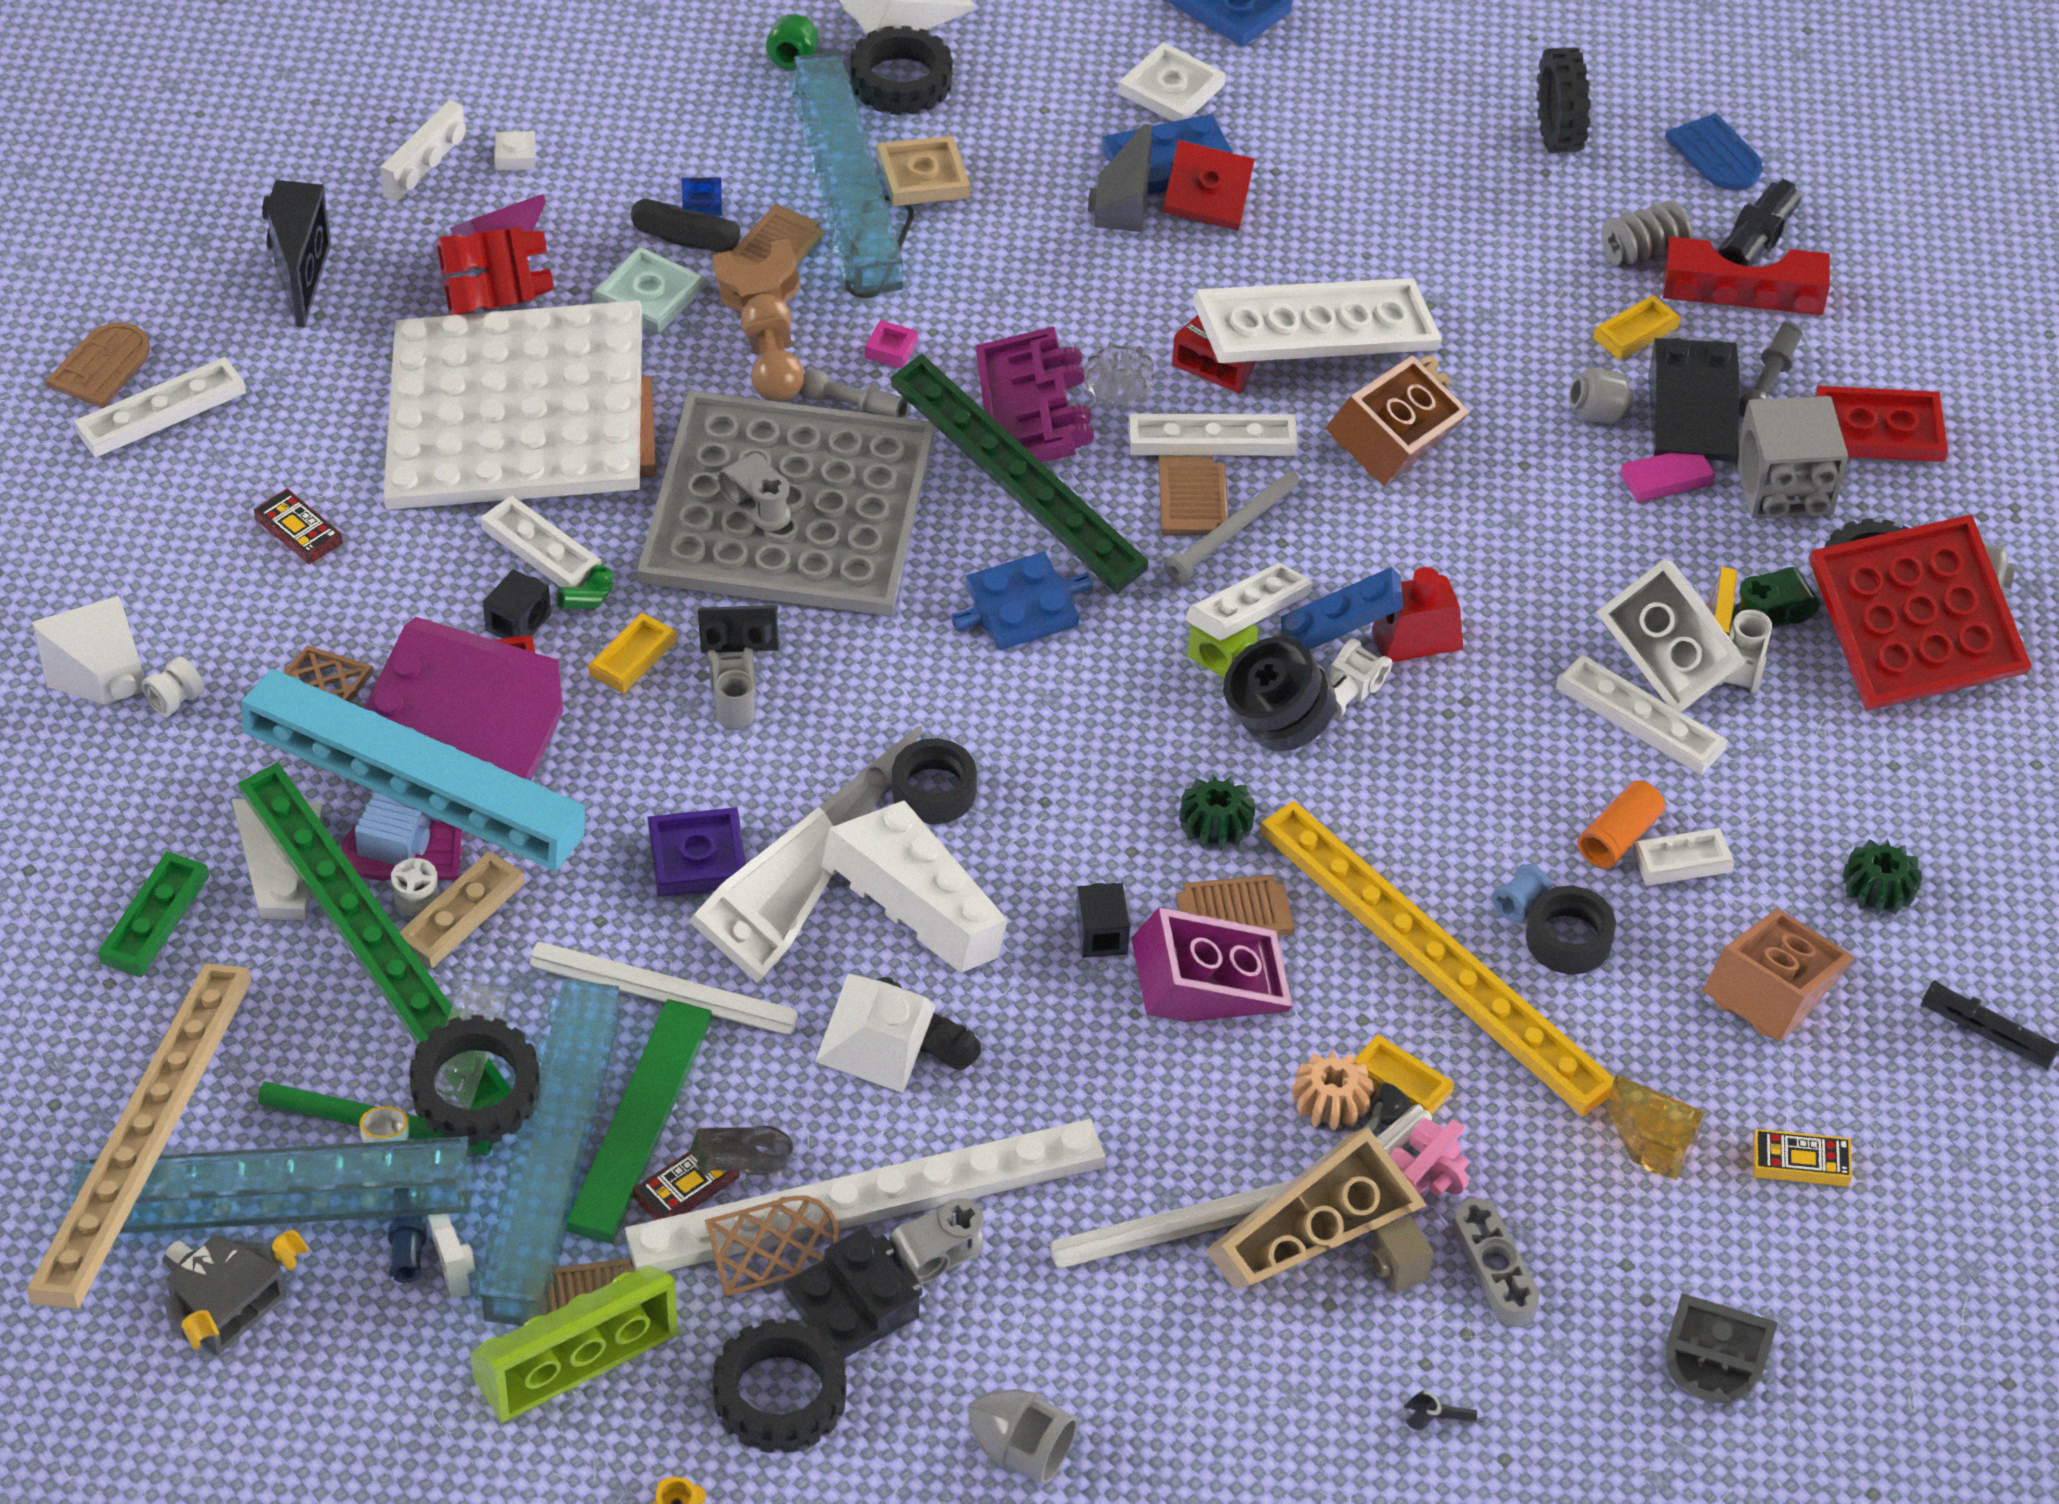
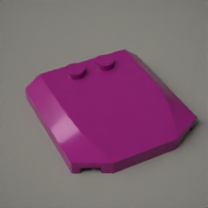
M415 617L404 625L364 709L374 711L384 718L412 728L441 743L451 745L457 750L482 761L490 762L496 767L523 779L532 780L564 712L560 665L557 659Z

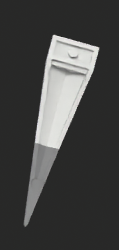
M917 726L828 800L723 882L688 920L756 983L768 973L789 949L832 877V874L821 867L829 828L872 812L892 780V767L896 756L907 745L916 742L922 733V726Z

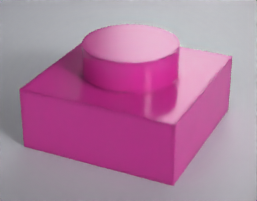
M880 320L865 345V358L902 369L918 343V331Z

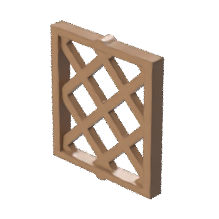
M307 645L291 665L285 668L284 674L299 679L300 676L315 672L317 680L307 684L319 687L325 692L326 684L341 681L343 688L328 693L337 696L344 695L341 699L350 702L357 697L358 691L372 676L374 668L372 665ZM311 658L313 666L299 669L307 659ZM317 659L327 662L318 664ZM336 666L338 674L322 678L321 670ZM342 666L352 670L343 672ZM360 675L353 685L348 686L347 678Z

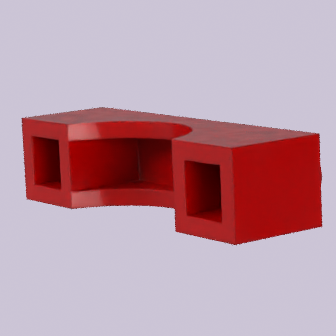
M1669 236L1663 269V299L1823 315L1830 288V253L1789 249L1787 254L1774 264L1762 267H1748L1733 263L1722 257L1713 248L1709 240Z

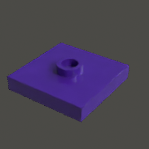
M738 807L647 816L657 897L715 891L723 882L746 865Z

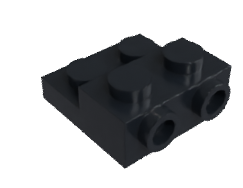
M867 1227L824 1249L825 1260L783 1282V1294L807 1326L810 1324L820 1329L821 1336L825 1339L829 1336L837 1345V1354H842L844 1359L919 1318V1301L922 1295L919 1280L910 1269H906L903 1272L898 1269L893 1262L895 1260V1252L889 1240L883 1234L874 1237Z

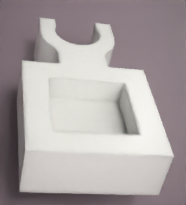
M447 1210L428 1215V1221L432 1229V1241L439 1256L440 1267L451 1299L471 1294L467 1274L476 1272L469 1243L460 1245Z

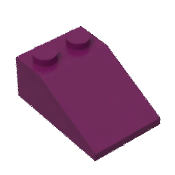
M1158 907L1131 938L1146 1015L1192 1022L1288 1012L1293 1007L1276 930Z

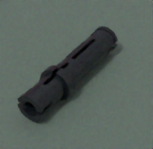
M1936 980L1932 981L1920 1004L1921 1007L1927 1008L1958 1024L1956 1029L1964 1033L1970 1030L2042 1067L2045 1071L2050 1069L2059 1052V1043H2055L2023 1027L2021 1024L1982 1006V1000L1975 996L1969 999L1939 984Z

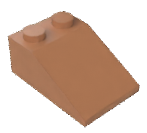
M1776 908L1725 946L1702 992L1713 998L1715 1004L1721 1009L1736 1013L1752 1023L1754 1029L1760 1034L1782 1041L1798 1028L1850 966L1855 956L1779 908Z

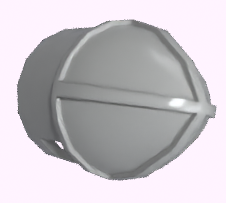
M1020 1389L989 1392L973 1400L968 1405L970 1428L983 1453L1002 1468L1009 1467L1043 1485H1046L1053 1479L1072 1446L1078 1427L1077 1416L1042 1400L1041 1395L1038 1393Z

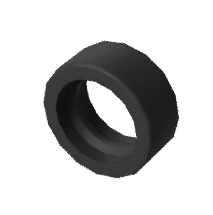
M940 738L921 739L907 745L896 756L892 767L894 803L905 801L923 823L927 824L949 823L962 817L973 806L977 794L975 760L964 747L953 741ZM940 769L954 774L960 779L961 783L956 788L945 793L931 794L914 788L909 784L908 779L913 774L922 770Z
M1573 885L1558 886L1543 892L1533 902L1525 937L1529 951L1540 964L1555 972L1569 975L1583 974L1600 967L1609 957L1617 922L1612 907L1602 896L1587 888ZM1561 916L1580 918L1590 924L1598 933V936L1587 943H1567L1550 935L1544 927V923L1552 918Z

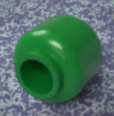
M786 14L777 19L767 36V55L781 69L793 71L806 67L813 59L818 47V30L814 23L806 16Z

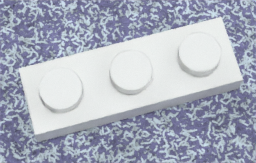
M449 99L380 167L383 197L398 202L409 190H412L417 185L418 181L431 168L439 164L441 158L454 145H458L462 141L466 132L463 105Z
M512 495L480 517L481 529L560 587L580 588L584 580L590 577V570L594 566L602 565L600 558Z

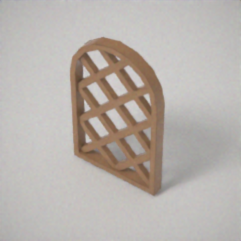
M806 1195L780 1197L775 1201L704 1220L713 1250V1259L717 1265L725 1296L789 1279L806 1270H800L808 1255L820 1262L825 1260L824 1256L811 1250L819 1234L832 1240V1244L839 1241L838 1223L832 1210L822 1201ZM792 1201H803L797 1213L782 1204ZM809 1203L817 1205L825 1212L818 1225L802 1216ZM772 1207L764 1222L749 1214ZM777 1210L794 1218L785 1234L770 1226ZM739 1216L731 1231L716 1223ZM828 1218L832 1224L833 1234L823 1228ZM745 1219L761 1227L752 1243L737 1235ZM798 1222L814 1230L806 1246L791 1238ZM713 1228L727 1236L720 1251ZM766 1231L781 1239L773 1255L757 1247ZM733 1240L748 1248L740 1264L724 1256ZM787 1243L802 1251L794 1267L778 1259ZM754 1252L769 1260L762 1276L745 1268ZM722 1262L737 1270L729 1285ZM775 1264L790 1272L789 1274L767 1279ZM742 1273L757 1281L756 1283L733 1289Z

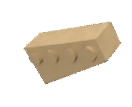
M1365 1128L1349 1134L1205 1251L1235 1290L1251 1286L1427 1205L1371 1130Z

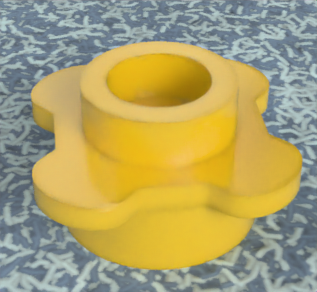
M667 1477L659 1481L655 1495L656 1500L651 1504H672L676 1501L682 1504H703L706 1501V1493L701 1486L693 1485L686 1478Z

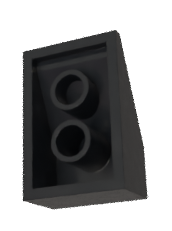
M275 180L271 195L264 197L262 205V217L269 222L266 239L267 249L273 250L275 268L296 326L305 328L331 247L324 184Z
M1655 338L1648 372L1654 456L1680 453L1704 455L1707 460L1737 461L1739 430V360L1737 343L1683 340L1680 338Z

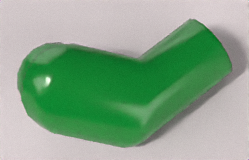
M597 565L590 570V577L584 580L580 588L559 587L556 595L557 606L567 609H596L600 607L612 590L613 572L607 566Z

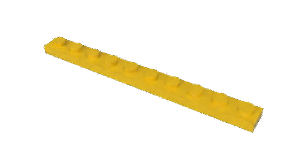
M1295 800L1261 822L1260 834L1582 1117L1616 1093L1618 1081Z

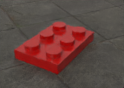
M1837 386L1816 387L1814 397L1831 396L1848 457L1945 462L1948 445L1940 391Z

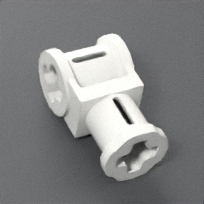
M1355 638L1350 639L1343 646L1330 668L1329 679L1333 684L1337 697L1335 713L1331 720L1341 718L1346 711V705L1352 699L1361 703L1370 693H1375L1380 689L1391 671L1392 660L1387 656L1378 657L1362 648L1361 642Z

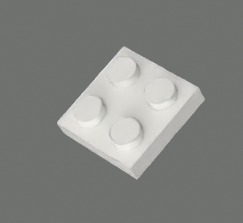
M1162 42L1118 82V94L1174 122L1190 118L1225 85L1226 73Z

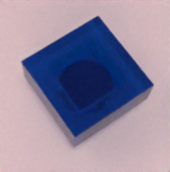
M722 177L682 178V209L722 216Z

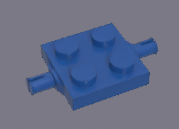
M1044 551L966 575L965 586L974 601V608L951 614V620L956 631L977 624L982 625L991 634L998 649H1006L1078 626L1080 615L1070 596L1092 590V580L1087 572L1073 578L1063 579L1055 571Z

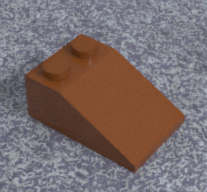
M1411 355L1351 395L1325 429L1336 439V442L1342 448L1346 449L1365 468L1371 477L1377 479L1385 486L1409 469L1470 414V411Z

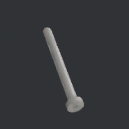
M1287 472L1185 553L1175 552L1164 561V568L1168 576L1177 583H1185L1193 576V567L1293 490L1299 483V476L1295 472Z

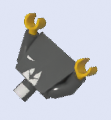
M295 1230L282 1233L273 1243L242 1240L231 1241L221 1235L212 1236L196 1251L182 1240L174 1242L169 1246L162 1258L163 1264L172 1270L166 1279L169 1297L165 1302L172 1335L179 1340L189 1342L193 1350L201 1347L200 1341L202 1340L212 1353L218 1357L286 1297L280 1266H285L289 1271L293 1270L297 1265L294 1257L300 1253H307L310 1250Z

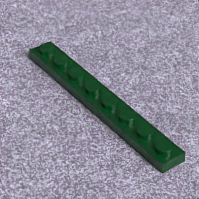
M920 354L891 376V386L1116 594L1148 570V559L927 357Z

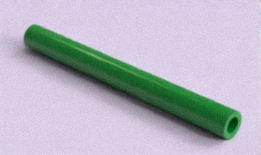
M267 1081L262 1083L258 1094V1104L356 1127H360V1119L366 1112L377 1108V1106ZM405 1113L409 1122V1135L407 1137L409 1139L483 1156H489L492 1150L493 1143L489 1144V1140L479 1141V1146H466L465 1141L457 1140L456 1143L448 1142L443 1139V1134L440 1132L432 1133L425 1126L423 1117L419 1118L416 1115Z

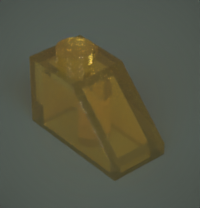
M1616 1075L1612 1083L1607 1111L1632 1162L1645 1167L1654 1174L1664 1175L1677 1181L1698 1140L1705 1111Z

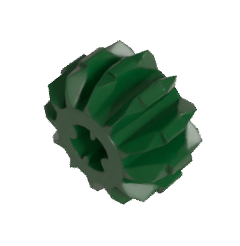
M1212 774L1209 782L1196 778L1192 788L1184 790V794L1181 797V808L1179 809L1180 826L1185 828L1188 840L1200 838L1202 849L1210 843L1216 844L1221 851L1226 842L1239 846L1243 836L1250 835V831L1253 829V817L1255 816L1256 809L1254 798L1249 796L1247 785L1234 786L1235 783L1232 776L1225 781H1219Z
M1888 838L1882 845H1878L1869 839L1863 848H1854L1850 853L1848 863L1845 864L1842 877L1844 878L1843 883L1846 884V897L1857 898L1859 909L1870 906L1874 908L1876 915L1883 909H1887L1896 915L1901 907H1910L1911 903L1915 900L1917 890L1920 889L1922 871L1918 869V857L1907 855L1906 845L1898 848L1890 846Z

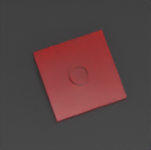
M1178 140L1162 213L1239 231L1255 159Z

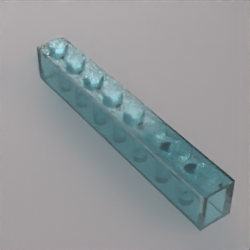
M840 51L795 56L794 73L788 74L790 94L792 97L798 96L796 99L797 118L799 122L805 121V124H803V136L806 148H813L810 151L811 166L814 174L820 173V176H818L821 200H828L825 206L828 226H835L836 230H833L836 253H843L844 256L841 257L844 281L851 280L855 296L862 293H884L903 290L902 255Z
M563 979L559 997L552 996L550 999L547 1018L548 1024L551 1025L549 1035H541L538 1046V1062H541L539 1100L535 1101L533 1115L529 1120L524 1118L521 1122L522 1128L517 1131V1138L521 1142L519 1150H511L507 1164V1178L511 1179L508 1190L500 1191L497 1201L496 1217L500 1219L498 1230H490L487 1238L486 1259L489 1260L487 1272L479 1271L476 1280L475 1300L482 1301L485 1322L523 1326L531 1318L538 1315L545 1316L567 1233L566 1221L574 1205L621 1017L619 986Z
M468 1136L160 1155L118 1234L470 1213L474 1170ZM97 1159L76 1160L68 1200L70 1209Z

